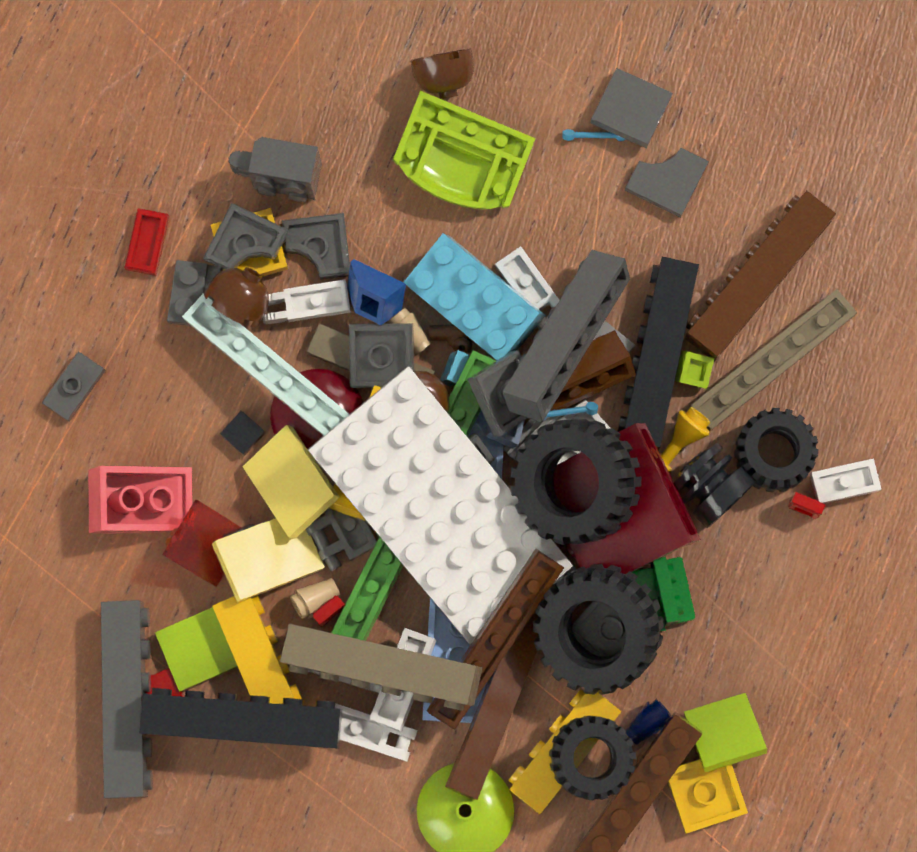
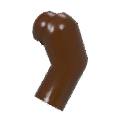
M454 324L429 325L430 341L446 340L454 351L459 350L466 354L472 348L471 339Z

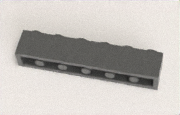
M591 250L587 258L580 263L574 279L566 285L559 303L551 309L547 322L542 330L536 333L532 346L527 354L521 357L518 368L503 387V396L509 412L541 422L544 421L630 280L625 258Z
M140 600L101 602L104 798L107 799L148 797V790L153 789L152 770H147V757H152L151 737L147 738V734H139L143 694L151 691L150 672L145 673V660L150 659L151 655L150 641L145 640V627L150 626L149 608H144V603Z

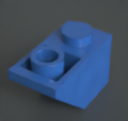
M353 259L350 261L347 290L354 312L379 325L384 324L402 310L406 284Z

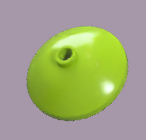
M455 763L439 769L427 780L418 798L417 820L422 835L437 852H494L507 838L514 820V803L508 786L496 772L490 769L478 800H472L445 787ZM464 804L469 805L472 809L469 817H462L459 814V808Z

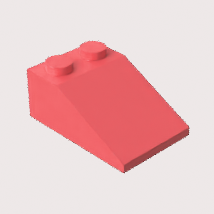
M98 466L88 470L89 533L172 532L182 524H189L193 531L192 467Z

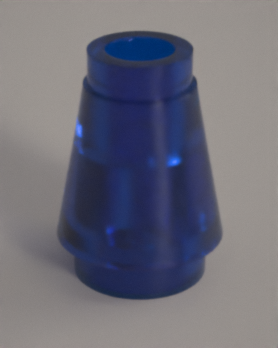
M657 698L652 703L648 701L625 729L626 734L638 745L641 741L660 732L672 715Z

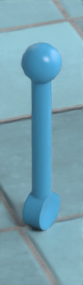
M566 129L562 132V138L567 141H571L574 138H616L618 141L626 140L611 132H574L571 129Z
M588 402L583 407L549 411L545 419L578 413L595 415L598 411V405L594 402Z

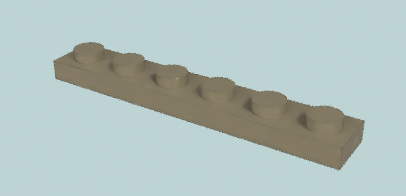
M836 289L695 401L690 407L695 408L709 419L711 423L707 429L712 431L857 314L856 310Z

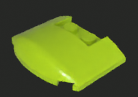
M420 91L393 161L396 165L399 164L405 175L413 183L441 200L473 209L508 208L536 138Z

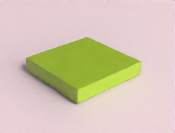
M213 607L155 632L179 692H183L238 668Z
M746 693L684 711L685 719L702 731V736L696 742L695 747L705 772L767 754L765 741Z

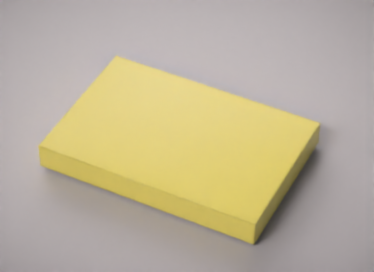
M289 425L284 426L242 466L287 536L292 539H296L340 498L294 428Z
M276 518L218 539L212 543L237 603L314 574L325 568L312 537L308 535L306 529L296 539L289 538Z

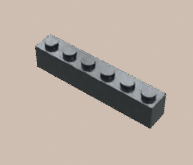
M663 256L659 266L653 264L649 283L655 284L653 296H646L643 313L649 314L647 325H640L637 343L642 344L640 356L634 355L632 361L636 374L633 386L627 385L623 403L629 405L627 417H620L617 432H620L633 424L645 423L658 451L662 442L699 264Z
M152 688V694H143L139 734L339 749L342 709L335 708V702L316 700L315 707L302 706L303 699L283 698V704L270 703V697L250 695V702L237 701V694L218 693L217 699L204 698L205 692L185 690V696L181 697L172 696V689Z

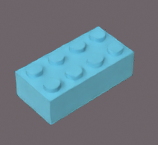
M442 233L403 282L496 360L512 351L518 350L546 316L452 237Z

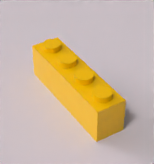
M256 595L238 603L235 596L213 605L214 612L249 694L270 697V703L283 704V698L302 699L297 685L293 684L290 686L286 674L291 672L289 671L288 664L280 662L281 655L277 656L273 644L277 643L278 640L272 626H265L260 615L264 614L265 610L259 596Z
M580 689L569 703L573 707L570 714L566 718L560 714L549 728L554 734L546 744L540 740L529 753V756L533 758L526 769L520 765L508 780L513 784L509 790L539 815L562 787L554 778L555 774L551 771L549 764L551 763L549 751L553 747L552 740L554 736L559 734V729L563 725L569 724L575 718L597 716L614 721L621 713L616 706L598 692L595 695L585 694ZM587 738L578 744L574 752L575 768L580 765L599 739Z

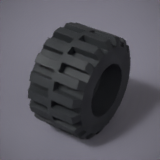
M772 408L771 411L767 412L765 409L759 412L757 416L751 417L737 437L736 449L734 451V458H737L738 461L736 466L737 468L742 467L756 481L753 487L757 489L761 487L766 488V492L772 493L774 490H779V492L787 491L788 488H794L799 485L816 464L815 459L818 457L819 449H816V444L818 443L817 436L812 435L814 429L811 424L806 425L803 422L805 418L799 414L798 417L792 415L793 410L786 409L782 412L780 408ZM779 434L791 443L794 450V458L788 466L773 467L763 461L758 451V443L764 435Z
M583 716L571 720L569 724L563 725L559 729V734L554 736L552 740L553 747L549 751V756L551 757V763L549 764L551 771L555 774L554 778L563 786V789L586 800H603L612 794L616 795L620 792V788L623 785L626 786L630 780L628 778L635 770L633 759H636V752L632 749V745H634L632 739L628 738L623 727L615 724L616 722L597 716ZM587 738L602 740L610 750V764L607 770L598 777H585L577 771L574 765L575 749L581 741Z

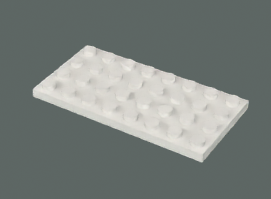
M409 366L308 449L310 454L469 645L474 641L535 549H538L564 567L558 578L573 566L551 539L546 540L538 535V528L530 529L524 523L527 518L526 514H518L515 507L519 503L518 498L511 495L510 488Z

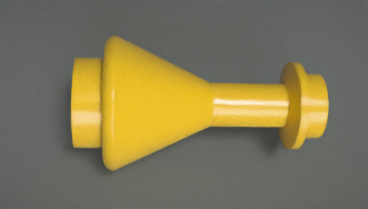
M690 407L687 412L683 410L678 412L672 441L661 454L668 472L673 471L669 464L682 448L710 434L707 427L711 422L693 407Z

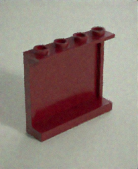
M645 423L633 424L619 432L621 434L619 440L628 441L633 448L629 452L630 458H637L640 467L635 468L636 477H641V486L635 487V494L640 496L638 504L630 507L629 510L632 511L633 515L628 522L620 523L621 529L616 533L606 535L605 539L576 545L566 544L568 552L573 558H576L580 567L589 568L592 564H602L604 568H608L614 565L621 567L620 573L626 575L629 571L633 572L677 549L701 540ZM580 452L556 465L553 477L555 493L560 502L572 512L586 511L592 505L598 493L599 478L593 462L584 453Z

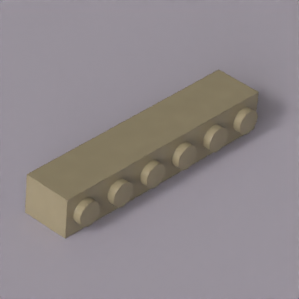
M293 624L288 625L280 662L290 664L289 671L308 675L309 669L321 671L319 678L336 682L339 681L340 676L352 678L350 685L369 689L370 684L374 683L382 685L381 692L400 696L402 690L413 692L412 699L431 704L433 697L445 700L444 707L462 711L464 704L474 706L482 673V667Z

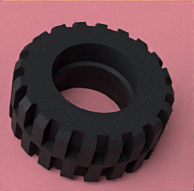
M574 419L554 421V424H546L538 428V434L529 435L524 441L527 448L518 449L515 460L519 461L518 467L511 468L510 477L515 478V486L510 488L511 495L517 496L519 503L515 505L518 514H526L527 518L524 523L530 529L538 528V535L546 540L554 539V542L558 544L576 545L605 539L606 535L614 534L621 529L620 523L628 522L633 515L629 509L631 506L637 505L640 498L638 494H635V487L641 486V477H636L635 468L640 466L637 458H630L629 452L633 448L628 441L619 440L621 436L619 432L613 428L607 429L604 423L598 421ZM570 451L584 453L593 462L598 473L599 489L592 505L583 512H572L567 509L558 499L554 489L553 477L556 465L563 455Z
M592 564L589 568L583 566L575 569L549 588L544 594V600L538 604L535 613L539 616L533 621V632L538 633L539 636L534 640L536 650H542L544 653L540 660L544 667L551 665L555 670L552 676L557 681H560L562 678L569 681L567 687L576 691L581 686L585 688V694L595 695L599 690H602L603 694L614 693L617 688H626L650 666L657 656V649L662 644L663 636L660 634V630L664 627L663 617H658L657 611L660 609L657 599L651 601L648 593L652 590L645 583L640 586L636 583L635 580L638 576L630 571L626 575L620 573L621 567L611 565L608 568H604L602 564ZM585 601H598L610 606L617 612L623 621L626 631V643L619 653L608 657L598 656L590 653L579 644L573 633L571 621L572 613L579 604Z

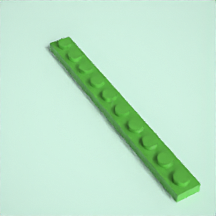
M474 350L449 397V410L447 412L467 437L481 411L467 379L496 362V360ZM380 537L331 632L333 634L366 641L398 578L403 564Z

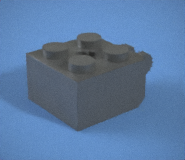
M261 137L254 142L252 152L235 150L228 157L232 172L238 174V176L241 174V176L249 177L254 189H257L259 194L265 196H276V193L288 195L289 199L298 202H306L307 199L315 200L322 167L317 146Z

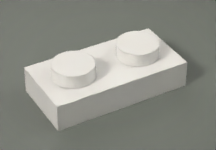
M874 458L810 473L816 500L822 503H829L881 490Z

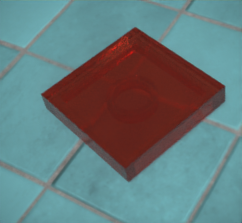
M195 499L162 555L217 587L225 573L212 543L223 538L222 534L241 527Z

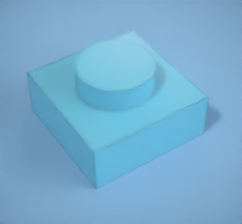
M459 350L450 353L440 378L445 385L450 387L456 385L469 355Z

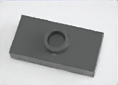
M78 351L42 403L70 422L106 370Z

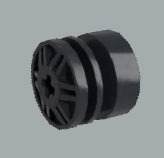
M719 443L697 454L679 472L674 482L678 493L685 486L689 489L682 498L684 504L695 497L701 501L695 508L693 515L707 529L756 483L742 467L730 474L725 471V468L732 459L730 454L718 463L714 460L723 450Z

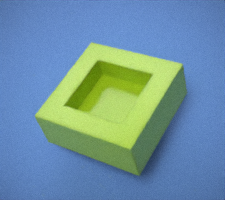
M681 350L675 382L707 389L714 358Z

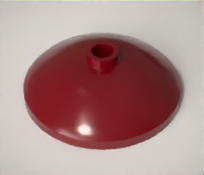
M309 369L299 372L347 413L351 414L363 404L357 388H350V381L343 375L327 369ZM276 396L274 397L270 411V421L274 435L284 426H292L307 449L323 437L322 434Z

